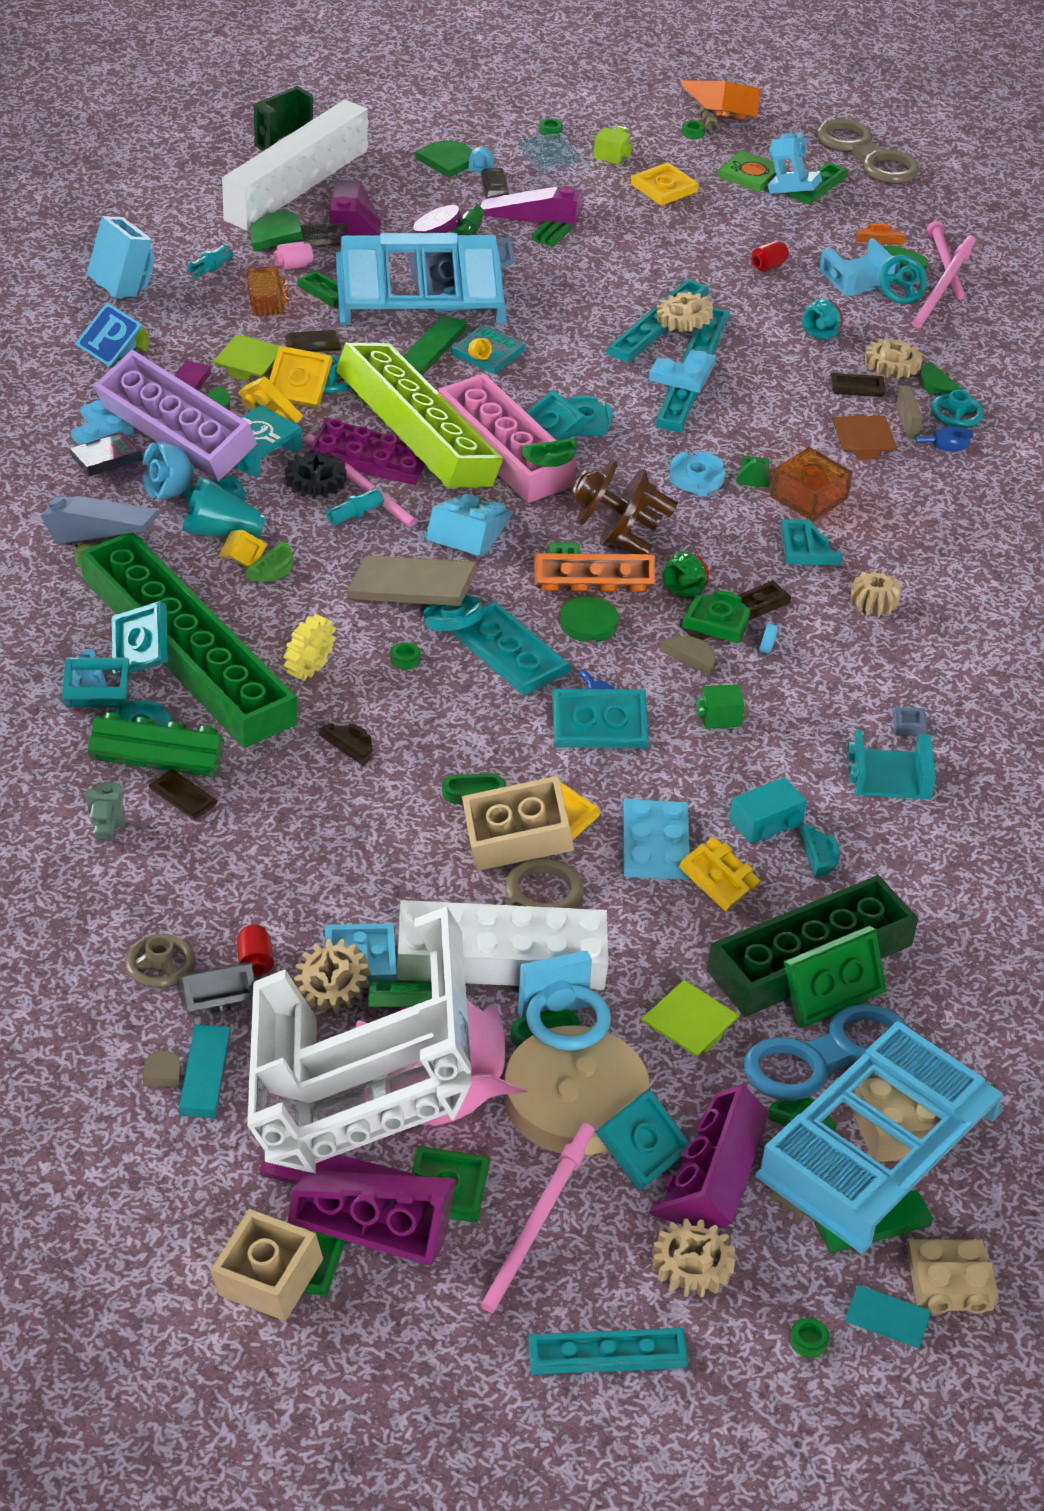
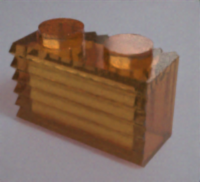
M278 266L247 268V287L253 316L283 315L284 305H289V298L285 285V276L279 274Z

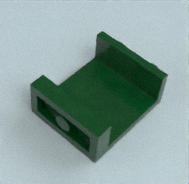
M295 86L255 103L254 146L264 151L277 143V139L293 133L312 121L313 94L299 86Z

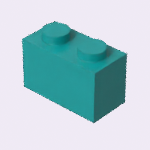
M782 777L733 797L729 821L750 844L762 839L767 840L776 833L788 828L794 829L803 823L807 800L785 777Z

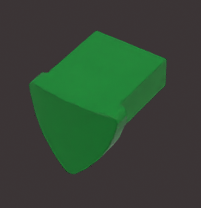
M742 455L741 470L736 478V483L756 487H770L768 473L770 459Z

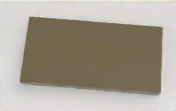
M365 556L347 589L348 599L461 606L477 572L476 561Z

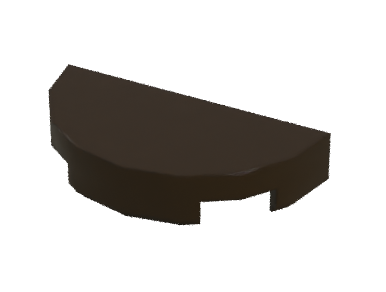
M334 723L319 728V736L362 766H365L370 761L373 746L371 736L365 729L349 723V727H334Z

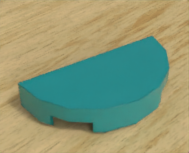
M799 825L798 833L814 878L827 875L835 869L839 861V844L831 834L827 836L822 832L816 831L815 826Z

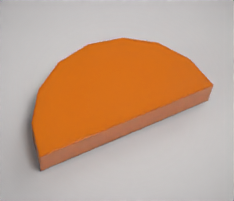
M882 223L868 224L866 229H859L856 242L869 243V239L874 238L878 243L904 245L906 240L902 231L898 233L891 230V225Z

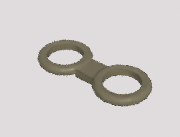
M850 119L828 120L822 123L817 130L818 139L825 146L842 152H851V155L863 162L865 171L879 181L886 183L909 182L916 178L920 171L918 162L912 156L897 150H885L872 143L871 131L857 121ZM835 129H847L858 133L862 138L855 141H841L831 137L828 132ZM882 160H893L905 164L909 169L905 172L890 173L877 168L874 163Z
M536 858L523 861L510 871L505 881L506 896L509 900L504 905L575 909L579 906L584 896L583 881L577 871L565 862L552 858ZM550 873L566 881L570 892L561 901L544 904L531 901L524 896L519 889V884L528 875Z

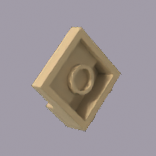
M908 1239L906 1248L917 1306L931 1310L935 1314H942L948 1311H969L973 1314L993 1311L998 1290L992 1262H987L983 1240Z

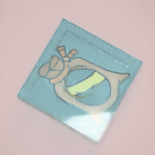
M563 133L519 140V148L536 170L580 163V155Z

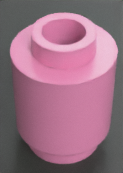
M303 241L278 245L277 250L274 251L276 266H280L282 270L307 267L308 264L313 263L311 245L309 243L304 244Z

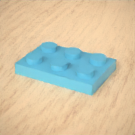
M624 799V877L689 880L690 878L678 867L682 859L690 854L688 802Z

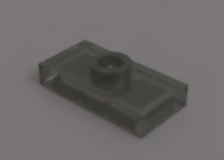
M346 223L301 225L303 239L295 242L303 241L304 244L309 243L311 246L317 247L341 245V236H345L348 231Z

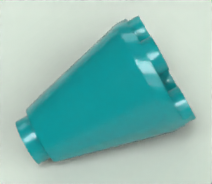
M199 477L196 488L191 496L189 512L184 520L182 531L192 535L228 537L230 531L244 530L256 538H260L266 516L261 515L259 510L212 480Z

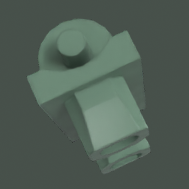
M106 781L99 784L95 790L87 789L85 798L90 821L95 825L94 837L115 840L117 827H125L127 820L122 802L123 791L117 783Z

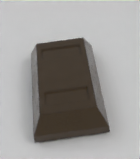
M484 168L481 171L486 198L510 195L503 168Z
M336 330L292 332L285 336L286 344L289 348L310 352L341 350Z
M831 373V384L834 394L876 397L885 395L883 376Z
M173 769L149 784V788L192 820H196L217 804L215 798Z

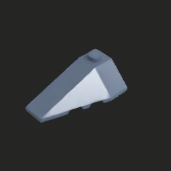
M511 237L496 239L501 270L515 263ZM411 252L408 254L412 279L419 287L416 252ZM424 252L428 295H440L445 288L455 286L452 252Z
M58 496L48 503L49 507L41 514V517L55 542L63 544L146 531L160 513L157 509L83 496L66 498Z

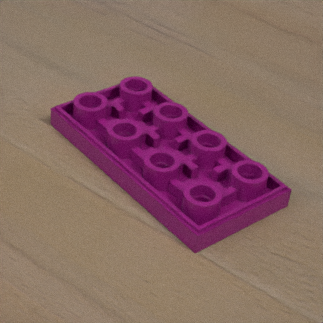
M325 418L309 449L310 455L316 451H319L322 455L329 452L330 458L338 456L340 457V462L352 466L357 471L413 485L417 484L425 466V463L414 455V452L406 443L402 442L395 435L372 431L365 426L347 424L339 419Z

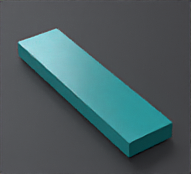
M683 1328L528 1334L531 1375L688 1367V1355Z

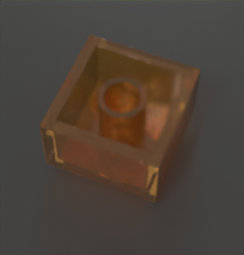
M809 446L773 470L770 497L813 522L848 499L853 471Z

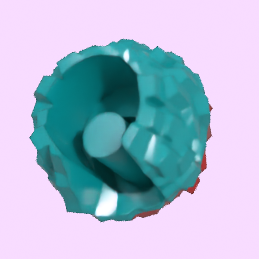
M816 299L807 306L802 317V327L811 337L829 341L830 338L838 334L842 327V311L832 300Z

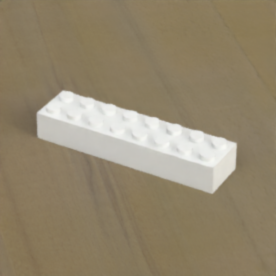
M343 100L222 177L223 220L248 230L259 218L276 212L361 154H364L368 148V109Z

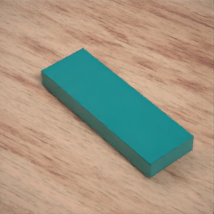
M195 1024L179 1105V1116L216 1119L231 1036L230 1027Z

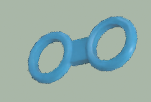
M856 1004L847 1006L834 1015L829 1024V1034L807 1043L794 1038L784 1037L760 1041L751 1047L745 1056L744 1073L751 1085L764 1095L778 1100L789 1101L810 1098L822 1090L829 1073L851 1065L852 1060L857 1061L867 1050V1048L858 1046L848 1039L844 1033L846 1025L861 1019L874 1020L883 1023L888 1028L897 1020L905 1026L907 1024L903 1018L890 1009L878 1005ZM776 1053L791 1054L807 1062L813 1074L811 1078L802 1083L782 1084L764 1075L759 1067V1063L768 1055Z

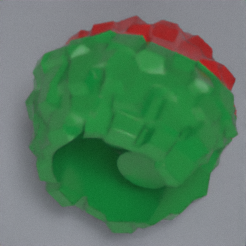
M678 552L668 560L662 575L663 583L672 592V595L694 598L697 594L702 593L708 583V565L696 553Z

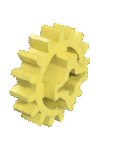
M314 614L313 617L307 616L305 624L299 623V627L292 633V641L286 645L288 648L283 657L287 659L283 666L288 669V674L305 681L307 676L311 678L315 670H321L327 663L328 653L333 651V642L336 640V637L333 636L336 628L332 626V621Z

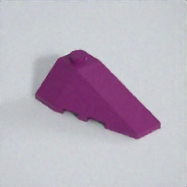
M337 180L330 205V235L380 236L381 220L362 182Z
M562 186L486 198L483 200L481 207L484 209V215L536 223L552 220V225L558 221L562 222V226L571 223L572 228H575L584 206V198L581 190L574 189L571 186Z

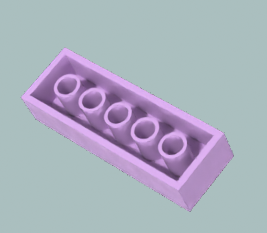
M133 349L93 385L104 408L158 443L166 442L180 447L186 452L193 466L218 482L257 445L247 421Z

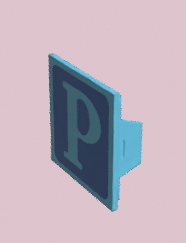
M106 302L75 345L111 368L118 358H123L137 346L135 336L143 325Z

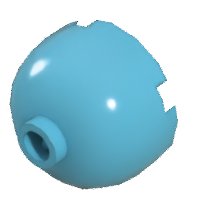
M166 442L151 443L145 450L142 465H147V474H142L144 489L149 496L154 498L156 495V499L165 500L176 498L183 494L194 477V467L186 452L180 447Z

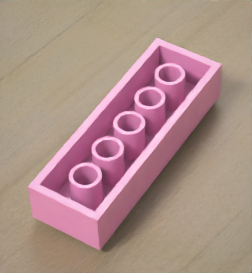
M484 373L438 389V393L503 457L498 475L525 502L531 503L574 487L577 460L575 457L567 464L558 467H544L531 463L521 454L522 446L556 440Z

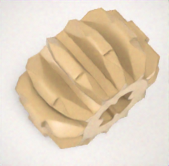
M872 570L870 574L862 572L860 577H855L852 583L851 603L856 605V611L865 610L867 616L871 613H875L878 618L881 613L890 615L892 610L897 609V605L900 602V583L895 582V576H886L885 571L876 573Z

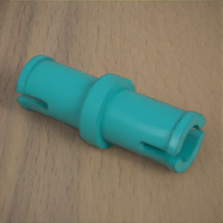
M223 244L214 251L203 253L201 258L188 264L189 274L197 270L191 276L199 278L208 271L214 272L222 263L233 258L232 249L224 253L223 251L230 246Z
M376 487L357 497L352 495L347 498L346 502L327 509V519L330 523L333 522L332 525L335 527L353 517L360 518L364 512L383 505V495Z

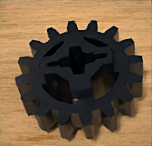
M306 451L304 452V457L295 455L294 461L288 460V467H285L287 487H292L293 493L301 491L302 497L311 494L312 498L316 499L317 495L321 494L324 498H327L329 492L336 495L338 488H344V482L347 481V469H345V463L340 462V457L330 458L329 452L322 455L319 451H316L310 455Z

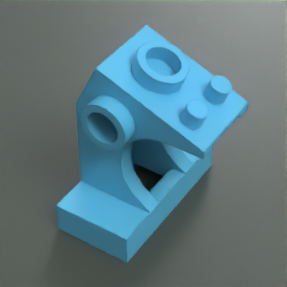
M795 133L781 134V139L772 140L769 154L774 162L776 176L768 184L769 194L814 190L821 183V172H808L804 168L802 157L806 155L805 144L809 141V138H803V133H797V138H795ZM791 159L793 172H788L785 160Z

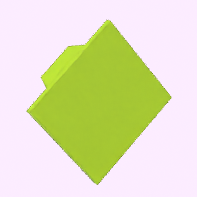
M236 334L215 358L213 364L227 368L230 377L248 382L251 375L263 377L275 362L279 345Z
M683 980L642 1017L641 1021L698 1057L703 1051L707 1053L721 1040L724 1031L740 1015L686 980Z

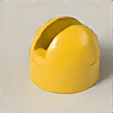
M477 338L470 342L468 351L472 358L485 360L491 355L492 346L486 338Z

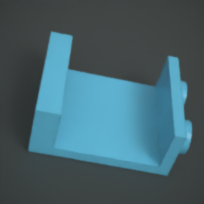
M874 238L869 239L867 256L844 261L832 248L822 250L819 271L844 296L881 288L879 282L880 270L883 264L893 256ZM900 263L891 266L887 274H897L900 270Z

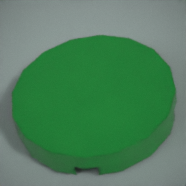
M591 596L576 597L567 601L562 606L560 611V627L569 637L578 641L588 642L589 639H596V642L604 641L612 637L617 631L619 614L615 606L604 599Z

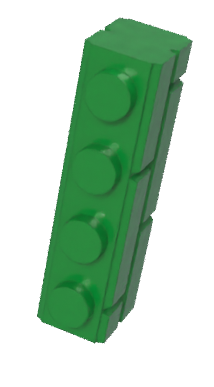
M105 713L104 717L95 716L93 719L87 753L92 760L167 771L173 769L176 772L218 778L225 741L221 734H217L218 730L211 727L201 726L198 731L186 729V725L178 722H168L167 726L155 725V721L148 718L137 717L136 721L133 722L124 720V717L119 714Z

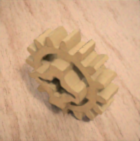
M691 292L687 294L677 293L676 297L669 295L668 300H661V305H657L658 323H661L663 328L669 326V331L675 328L679 332L683 330L691 332L694 327L701 329L702 324H709V319H713V303L709 301L707 296L701 298V293L695 296Z
M891 338L884 341L878 339L877 343L870 342V346L866 347L865 364H869V370L876 369V374H885L887 378L890 375H893L896 379L902 376L909 378L910 374L916 375L917 371L921 369L923 354L918 352V347H911L910 342L902 343L901 339L893 341Z
M327 939L326 947L321 948L315 943L313 945L315 952L312 955L306 952L302 954L306 962L305 964H296V969L300 975L295 976L294 981L311 1009L317 1005L321 1013H325L328 1007L332 1006L335 1013H339L340 1005L345 1003L350 1009L353 1007L352 998L363 999L360 989L369 988L370 983L367 977L372 974L365 954L363 952L360 953L356 944L353 943L348 947L345 940L340 939L337 946H333L331 940Z
M684 1219L683 1227L679 1228L672 1222L669 1224L668 1233L665 1231L659 1232L658 1242H654L652 1256L654 1258L652 1267L654 1270H659L658 1280L660 1282L670 1280V1291L681 1287L683 1288V1295L688 1297L691 1290H696L698 1296L702 1298L704 1297L705 1289L709 1288L710 1291L716 1294L719 1291L720 1283L723 1285L729 1283L730 1274H733L736 1261L734 1259L735 1247L728 1246L729 1236L727 1234L717 1235V1225L706 1229L704 1228V1220L700 1219L697 1226H691L690 1221ZM674 1249L673 1257L670 1258L669 1252ZM717 1258V1259H718V1264H717V1266L714 1268V1266H713L714 1259Z

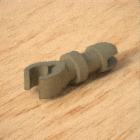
M701 106L699 113L705 129L712 136L713 127L721 130V125L716 120L712 110H707L704 106Z

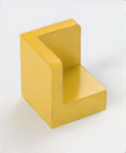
M244 530L230 531L219 553V557L222 559H232L249 568L261 558L267 543Z

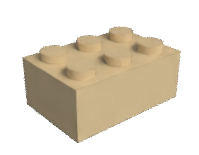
M559 776L462 796L470 845L477 871L574 850Z

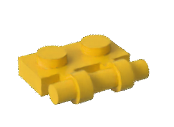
M713 836L705 845L701 844L682 859L678 867L727 912L744 898L750 889L754 890L762 881L753 873L754 869L748 863L743 864L732 853L733 849L727 843L722 844Z

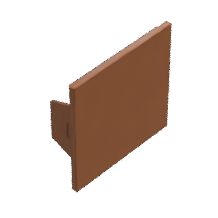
M885 415L832 417L843 452H856L858 460L878 459L882 451L897 450Z

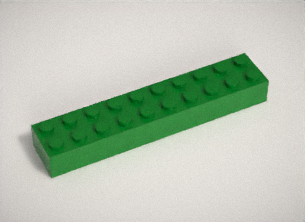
M135 533L123 534L80 551L83 580L116 615L158 601L166 604L168 662L163 664L243 748H247L297 725V696Z

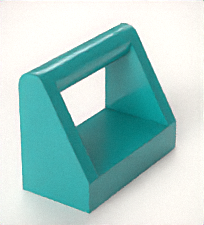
M66 657L62 699L65 707H128L129 658ZM73 670H121L120 687L72 686Z

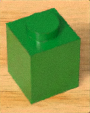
M739 684L702 686L701 699H696L697 717H702L705 729L742 726L745 704Z

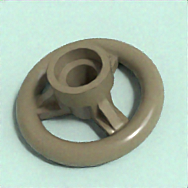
M154 934L138 940L129 949L125 959L129 975L136 982L152 988H166L178 984L177 975L192 972L195 964V955L191 946L183 939L170 934ZM174 947L178 948L185 958L184 965L180 970L172 963ZM143 949H145V950H146V954H144V955H143L142 957H140V958H137L138 954H139ZM153 968L162 970L168 976L150 977L143 974L140 969Z

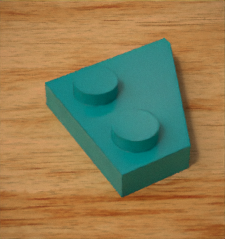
M781 519L780 531L786 564L841 565L842 553L840 551L834 552L829 547L828 538L820 533L810 520Z

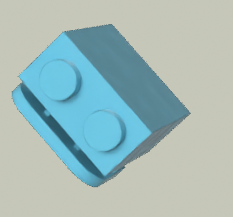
M101 217L87 275L96 281V285L105 288L110 292V296L116 299L137 297L138 290H145L147 288L153 269L155 256L150 248L152 239L123 217Z

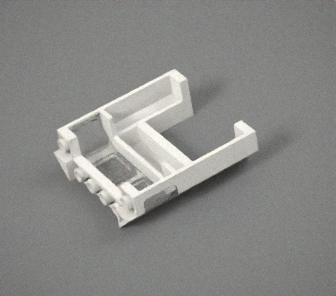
M447 906L414 919L415 929L430 952L432 999L317 1043V1018L286 969L254 981L247 1126L264 1149L265 1162L316 1174V1163L446 1114L454 1121L472 1084L462 931Z

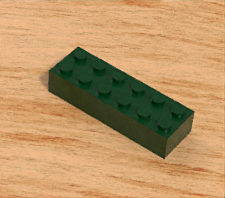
M876 875L711 943L707 972L742 1015L747 1017L791 998L784 961L868 926L876 929L882 959L912 946L918 917L879 875Z

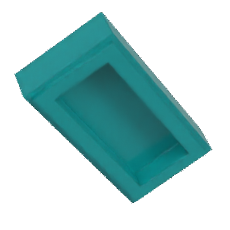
M857 1285L845 1322L920 1348L931 1310Z

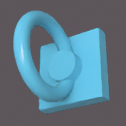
M588 950L521 964L518 999L520 1018L526 1016L528 1027L533 1035L550 1047L560 1050L588 1048L599 1042L609 1030L611 1023L609 1007L599 994L590 989L592 959ZM588 1004L597 1015L595 1026L587 1033L577 1036L556 1034L547 1029L540 1019L541 1012L549 1010L562 1011L565 1009L573 1011L587 1008Z

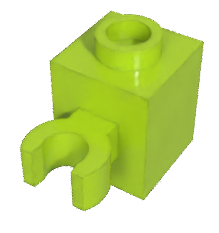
M617 126L614 130L603 127L595 137L593 158L618 165L625 158H629L632 144H629L630 134L625 133L627 128Z

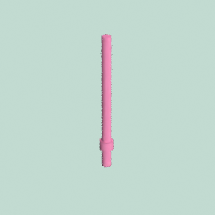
M969 235L964 243L959 245L954 252V258L913 320L912 325L914 327H922L961 264L968 260L972 253L971 249L976 242L974 236Z
M311 433L307 434L304 442L311 447L315 436ZM345 463L347 478L364 492H368L376 487L352 466ZM381 491L384 498V504L381 506L408 528L417 524V520Z
M583 1123L571 1144H567L559 1156V1166L480 1305L482 1309L490 1313L495 1312L572 1171L577 1170L585 1157L584 1150L595 1132L591 1125Z

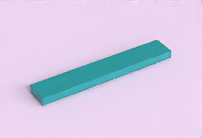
M686 279L669 295L676 297L677 293L687 294L691 292L694 296L701 293L702 298L708 295L709 287ZM657 305L607 347L606 354L630 363L667 331L669 326L663 328L661 323H658Z

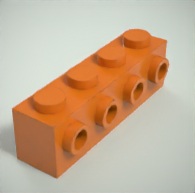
M537 553L534 556V586H541V591H559V586H570V591L587 592L589 586L600 587V592H617V587H629V592H647V587L655 584V554Z

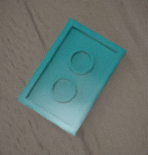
M553 689L554 747L648 748L646 689Z

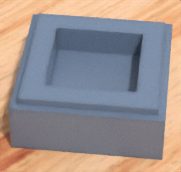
M894 707L893 719L896 735L918 736V734H927L928 727L925 708Z

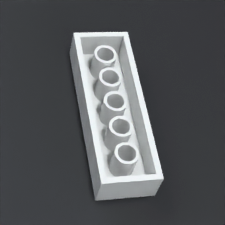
M400 901L397 980L431 982L430 952L415 929L414 919L447 906L462 931L466 984L519 986L521 964L588 950L592 959L590 989H605L609 964L607 910Z

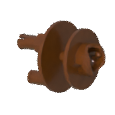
M609 461L602 472L598 470H584L573 488L577 504L582 506L576 522L583 525L600 502L613 510L601 535L600 545L605 547L608 544H612L632 554H649L653 545L631 533L630 528L633 522L637 520L654 531L658 526L657 522L660 523L663 515L648 508L647 505L670 518L677 507L678 501L656 490V486L648 482L649 477L645 469L637 472L621 497L607 490L617 468L616 461Z

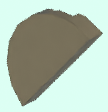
M675 636L660 643L661 652L707 675L712 674L716 661L715 652L703 640L692 636Z

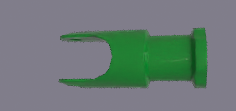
M477 204L474 209L464 213L462 220L457 222L456 228L452 233L476 235L485 214L484 209Z

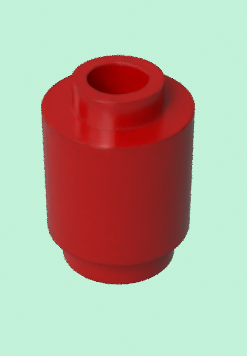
M772 241L753 250L752 264L761 272L769 271L784 264L789 257V251L785 243Z
M260 925L244 927L236 940L239 963H252L254 977H259L268 973L274 966L271 937L266 932V929Z

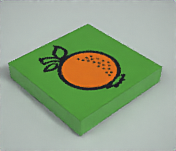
M743 150L737 153L718 171L719 178L757 192H761L776 176L773 161Z

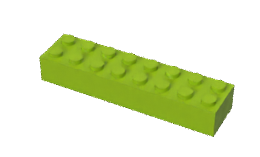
M345 343L336 372L371 407L372 411L378 414L385 424L399 436V439L406 443L414 452V455L419 457L428 466V469L442 481L444 486L450 489H457L458 487H471L475 489L493 487L503 457L390 343Z

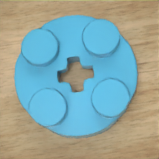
M697 451V455L688 456V452H682L671 461L669 482L684 491L693 493L695 496H707L709 492L719 489L724 483L725 470L723 469V462L711 453Z

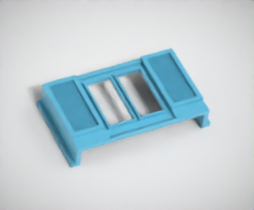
M380 233V236H341V252H336L340 325H350L351 309L494 308L495 322L506 323L500 255L497 249L496 235ZM389 252H416L419 295L391 296ZM424 252H452L456 295H428Z
M897 1020L847 1071L765 1145L761 1169L756 1173V1178L863 1254L872 1245L876 1225L983 1117L993 1122L1001 1114L1002 1109L999 1107L1003 1093L985 1082V1078ZM872 1073H875L942 1120L920 1140L852 1092ZM844 1102L906 1145L911 1151L890 1171L821 1122Z

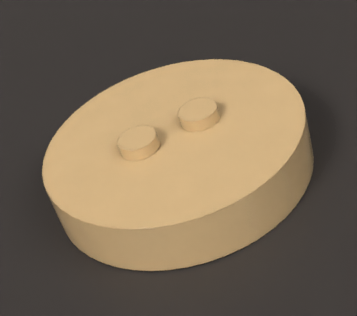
M560 1026L550 1028L549 1030L559 1035L577 1036L587 1033L592 1027ZM608 1032L596 1044L580 1050L556 1049L544 1044L533 1035L520 1044L513 1052L505 1072L506 1082L525 1089L527 1092L504 1094V1104L511 1122L523 1136L542 1148L562 1153L564 1147L567 1144H571L583 1123L591 1125L594 1130L598 1129L641 1093L649 1089V1077L643 1061L634 1049L620 1038ZM595 1132L584 1150L585 1155L608 1151Z

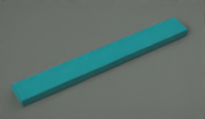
M713 308V319H709L710 323L702 324L701 329L695 328L681 361L682 364L691 350L704 351L707 354L714 355L728 322L730 311ZM671 386L657 417L655 428L682 433L698 392Z

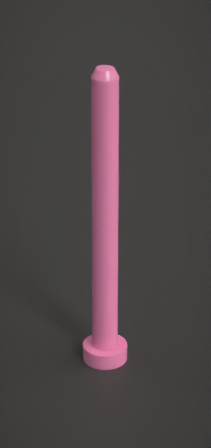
M934 221L928 225L927 232L931 238H934L946 270L952 261V257L943 236L945 227L942 222ZM956 272L950 284L955 298L962 300L965 292Z

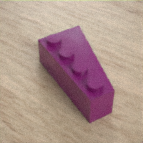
M316 1170V1174L306 1172L292 1191L287 1223L432 1266L445 1243L457 1179Z

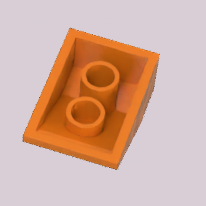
M682 80L681 85L707 110L716 111V116L729 117L732 114L734 115L733 119L747 121V117H757L761 88L728 81Z

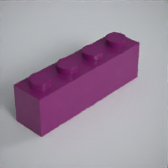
M744 1084L715 1093L695 1129L699 1134L698 1138L684 1148L680 1156L684 1163L676 1176L669 1175L663 1186L667 1193L661 1203L655 1201L649 1211L652 1216L682 1225L684 1219H688L691 1226H697L698 1221L701 1219L704 1220V1228L706 1229L713 1225H717L720 1228L733 1224L769 1115V1111Z

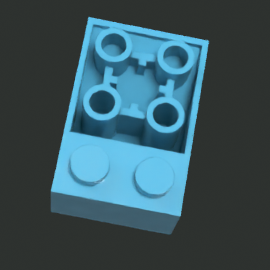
M472 494L453 497L452 500H445L444 503L433 506L426 540L480 556L489 551L514 511L505 509L506 505L500 502L489 501V504L481 502L478 496Z

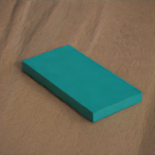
M496 601L482 607L484 615L475 624L463 629L449 631L523 696L571 672V665Z

